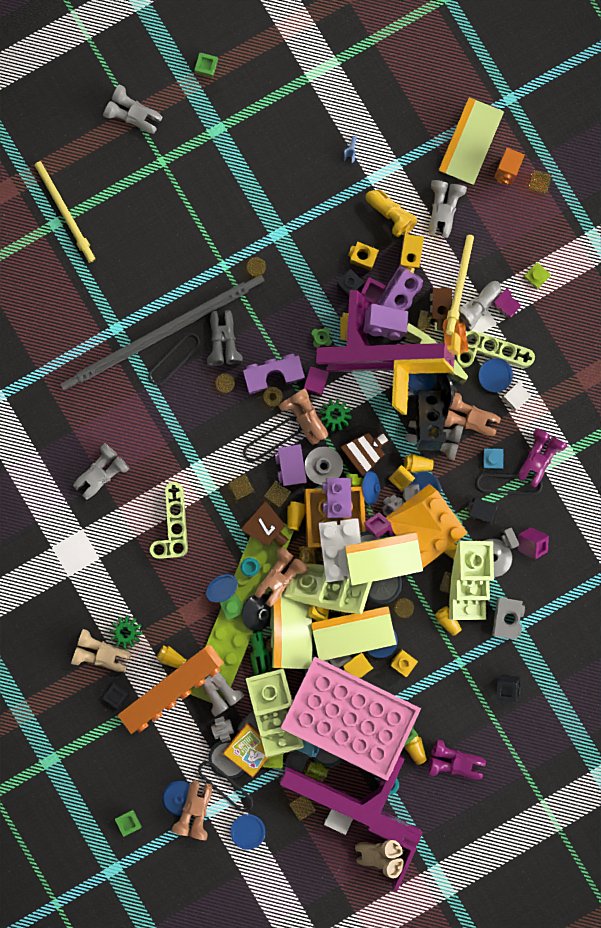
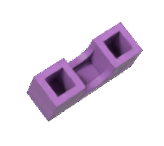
M294 354L283 356V360L276 361V359L267 360L261 366L257 364L246 366L247 369L243 370L249 394L268 390L266 379L273 372L282 374L286 385L305 380L299 355L294 356Z

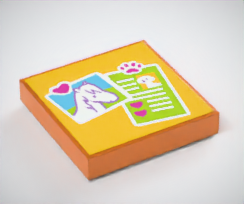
M249 723L244 725L222 753L252 777L269 759V757L266 758L260 732Z

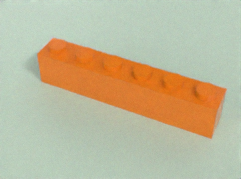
M211 645L206 646L119 713L118 717L131 734L136 730L140 733L149 726L147 724L149 720L152 719L154 722L163 715L161 713L162 710L166 708L169 711L177 705L176 700L179 697L183 700L190 695L192 687L199 688L206 682L205 677L208 675L213 677L220 672L219 667L224 662Z

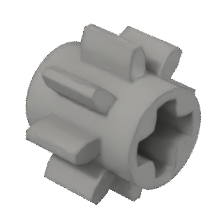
M393 495L383 500L385 505L381 508L386 517L403 505V499Z
M224 717L214 719L215 724L211 725L215 739L220 738L222 742L231 740L230 734H233L234 730L230 719L226 721Z

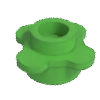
M314 329L312 331V336H314L313 345L316 348L322 345H331L330 329Z

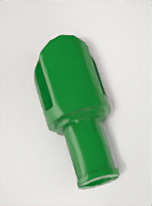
M262 632L250 634L253 647L250 657L254 676L259 675L257 661L261 674L266 673V666L267 671L272 672L269 650L264 649Z

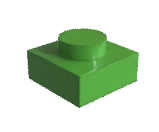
M199 53L195 73L213 77L218 57Z
M238 594L224 602H220L227 620L241 614L243 605Z
M134 810L115 818L123 837L142 827Z

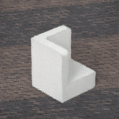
M521 381L502 397L503 401L514 412L531 397L521 386L523 384Z
M331 809L327 819L324 821V825L346 835L353 819Z

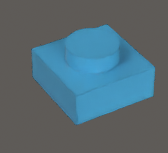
M483 449V468L503 469V449Z

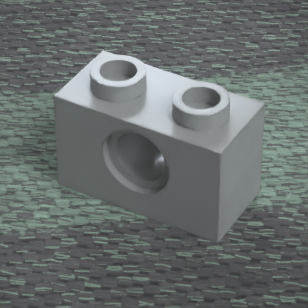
M497 597L492 636L516 640L517 636H521L522 625L519 623L520 617H523L525 612V606L522 605L523 601ZM508 613H511L514 617L511 624H506L504 621V617Z

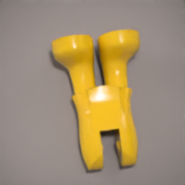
M373 190L366 194V201L374 209L382 213L386 218H391L394 221L392 233L396 237H399L402 233L408 234L416 226L418 219L413 214L400 208L401 205L393 202L382 190Z

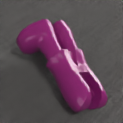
M535 428L533 432V447L529 451L528 457L518 474V479L523 482L530 470L535 471L529 483L533 488L540 483L554 454L564 451L567 447L565 442L554 437L550 438L548 433L538 428ZM549 440L544 454H540L543 446Z
M436 739L432 749V756L452 760L449 763L431 757L428 775L436 776L439 771L449 772L451 775L457 774L474 780H482L483 773L471 769L473 764L485 766V759L462 753L459 750L449 749L445 747L444 741Z

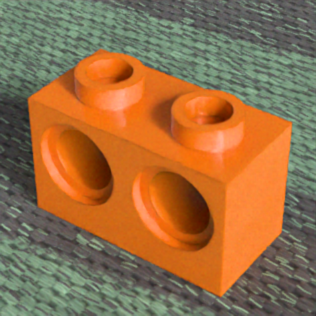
M506 148L494 178L501 184H512L525 154Z

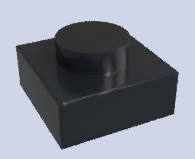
M298 750L290 751L284 766L303 773L309 755Z

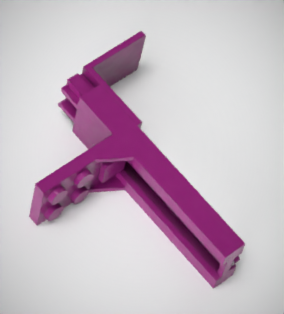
M401 754L399 755L388 781L379 778V788L362 800L297 770L286 767L281 777L280 785L367 825L369 831L388 840H395L401 846L407 848L402 858L404 862L402 871L391 882L393 891L397 892L422 835L421 829L382 811L405 760Z

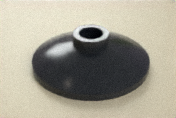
M437 373V391H441V399H444V406L451 407L454 392L457 391L456 383L451 380L448 373Z
M254 594L244 603L241 618L243 624L249 630L261 631L270 624L271 607L265 604L269 598L268 595L263 594L260 598H257Z

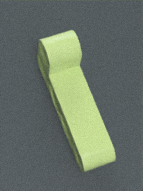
M476 331L466 332V337H474L475 344H468V352L461 354H467L470 360L468 363H463L460 360V355H456L455 358L461 368L469 367L474 361L476 353L490 358L503 359L509 364L520 368H527L534 362L535 355L530 349ZM485 342L493 344L494 348L492 351H487L484 348ZM502 349H510L511 357H505ZM518 351L519 353L517 354V356H520V357H517V358L514 360L513 358L515 357L516 352ZM525 354L527 355V359H529L526 363H524L523 358H521Z
M170 482L165 488L169 540L156 541L150 547L152 556L160 559L182 557L188 551L184 490L179 483ZM173 486L180 490L176 493V499L181 498V502H170V499L174 500V495L170 493ZM173 505L181 507L180 514L172 515L171 508ZM175 524L182 526V532L178 535L172 532V527ZM176 543H181L184 546V550L180 554L174 552L173 548ZM159 544L163 545L165 549L162 555H156L154 551L155 547Z

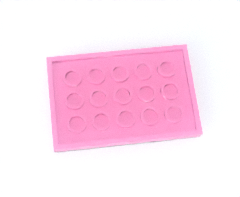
M314 657L280 729L388 781L421 708Z

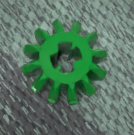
M329 399L330 407L325 403L322 405L327 411H319V414L326 415L320 418V421L324 422L327 420L324 425L325 428L331 424V431H334L335 425H337L340 431L342 430L341 423L344 426H348V422L344 419L349 420L352 416L345 413L350 412L351 409H343L347 403L343 402L340 406V399H336V404L334 405L332 399ZM334 410L341 414V417H337L336 420L332 419L333 416H330V413H333Z
M126 616L124 623L123 619L119 617V624L116 622L112 623L116 630L111 629L109 632L116 633V636L111 637V640L113 641L118 638L117 647L123 642V649H126L128 642L131 647H134L133 640L138 643L141 641L136 635H143V632L136 629L142 627V625L134 626L137 621L136 618H133L129 623L130 617ZM124 627H128V631H131V635H127L128 638L121 632L125 630Z

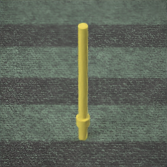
M37 162L35 167L73 233L79 250L83 251L89 263L93 262L95 257L89 248L90 244L82 236L42 162Z
M472 235L466 236L452 306L447 315L446 333L448 335L454 333L455 324L459 319L458 310L474 240Z

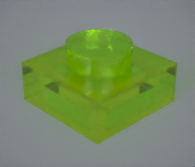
M315 762L314 764H309L305 774L323 782L329 770L325 769L324 765Z

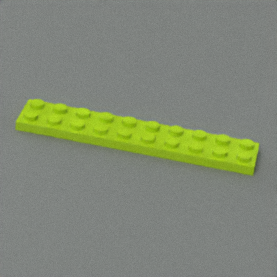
M285 524V528L281 531L289 539L282 547L285 550L294 532V529H287V524ZM250 536L234 575L237 579V589L233 596L238 594L242 605L250 596L255 594L258 586L269 574V570L274 567L277 561L276 551L280 547L274 541L269 546H266ZM248 557L255 558L260 565L259 572L252 577L245 576L240 569L242 561ZM268 587L264 594L268 595L271 588ZM221 607L206 646L211 645L224 662L219 667L221 670L220 674L231 687L251 639L250 634H253V631L245 627L241 614L227 620ZM194 686L190 689L191 695L212 703L202 686L199 688ZM218 689L217 693L224 701H226V698L224 697L223 693L220 689Z

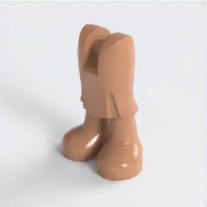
M305 388L278 405L280 410H291L297 417L296 421L300 424L306 438L312 445L328 437V432L318 418L315 408L312 407Z
M454 392L453 403L448 409L465 413L467 416L465 418L453 411L447 410L445 413V427L460 425L464 426L465 429H472L487 436H495L496 430L485 426L486 421L499 424L501 418L491 412L480 410L474 405L470 406L464 403L461 394Z
M279 547L276 551L277 561L274 567L269 570V574L255 592V596L260 598L268 587L274 591L265 603L269 607L276 603L284 589L290 585V581L297 574H304L309 569L306 564L295 558L285 574H281V571L293 558L292 554L282 547Z
M193 780L188 790L186 803L182 808L181 818L173 825L171 832L183 836H188L189 833V836L193 838L207 840L208 835L203 829V821L212 794V784L206 783L201 797H197L199 781ZM191 815H194V821L189 831Z

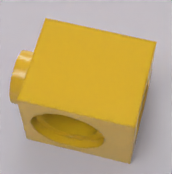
M357 242L356 247L352 246L348 254L351 257L350 263L371 271L379 250ZM359 252H365L368 255V258L365 260H361L358 258L357 254Z
M401 649L390 665L407 677L418 661Z
M362 652L343 665V671L357 678H361L373 669Z

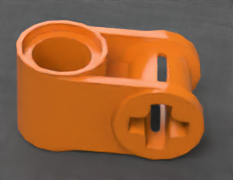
M446 318L443 322L444 343L447 346H451L452 335L446 333L448 324ZM458 320L455 324L454 333L460 336L461 354L468 352L466 327L463 322Z

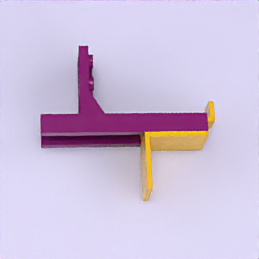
M350 290L347 346L318 347L316 363L319 365L328 364V367H326L328 372L394 370L392 407L402 415H407L409 374L454 372L455 355H460V336L457 333H452L451 346H447L445 343L371 346L367 339V333L364 332L365 311L370 306V302L358 290Z

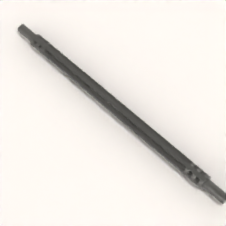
M262 275L246 283H240L77 372L76 376L61 383L63 390L79 382H85L248 293L249 289L264 282Z

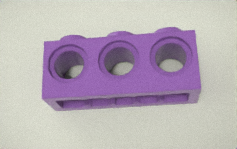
M400 265L376 304L404 311L407 310L412 304L414 295L421 290L423 280ZM412 278V282L405 286V281ZM397 295H402L398 302H394Z

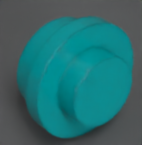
M248 557L242 561L240 569L245 576L252 577L259 572L260 565L255 558Z

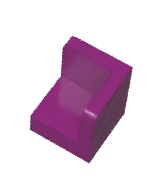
M369 277L361 294L371 304H376L386 285Z
M506 288L492 306L509 320L521 307V304L510 296L512 292Z
M310 367L304 386L306 391L322 396L328 372Z
M377 513L364 522L366 531H369L375 538L380 537L384 533L388 537L394 536L391 523L381 513Z
M529 528L518 535V551L536 560L548 552L549 536L534 528Z

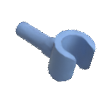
M357 136L352 137L349 148L345 149L344 161L346 157H352V163L355 161L356 151L354 147Z

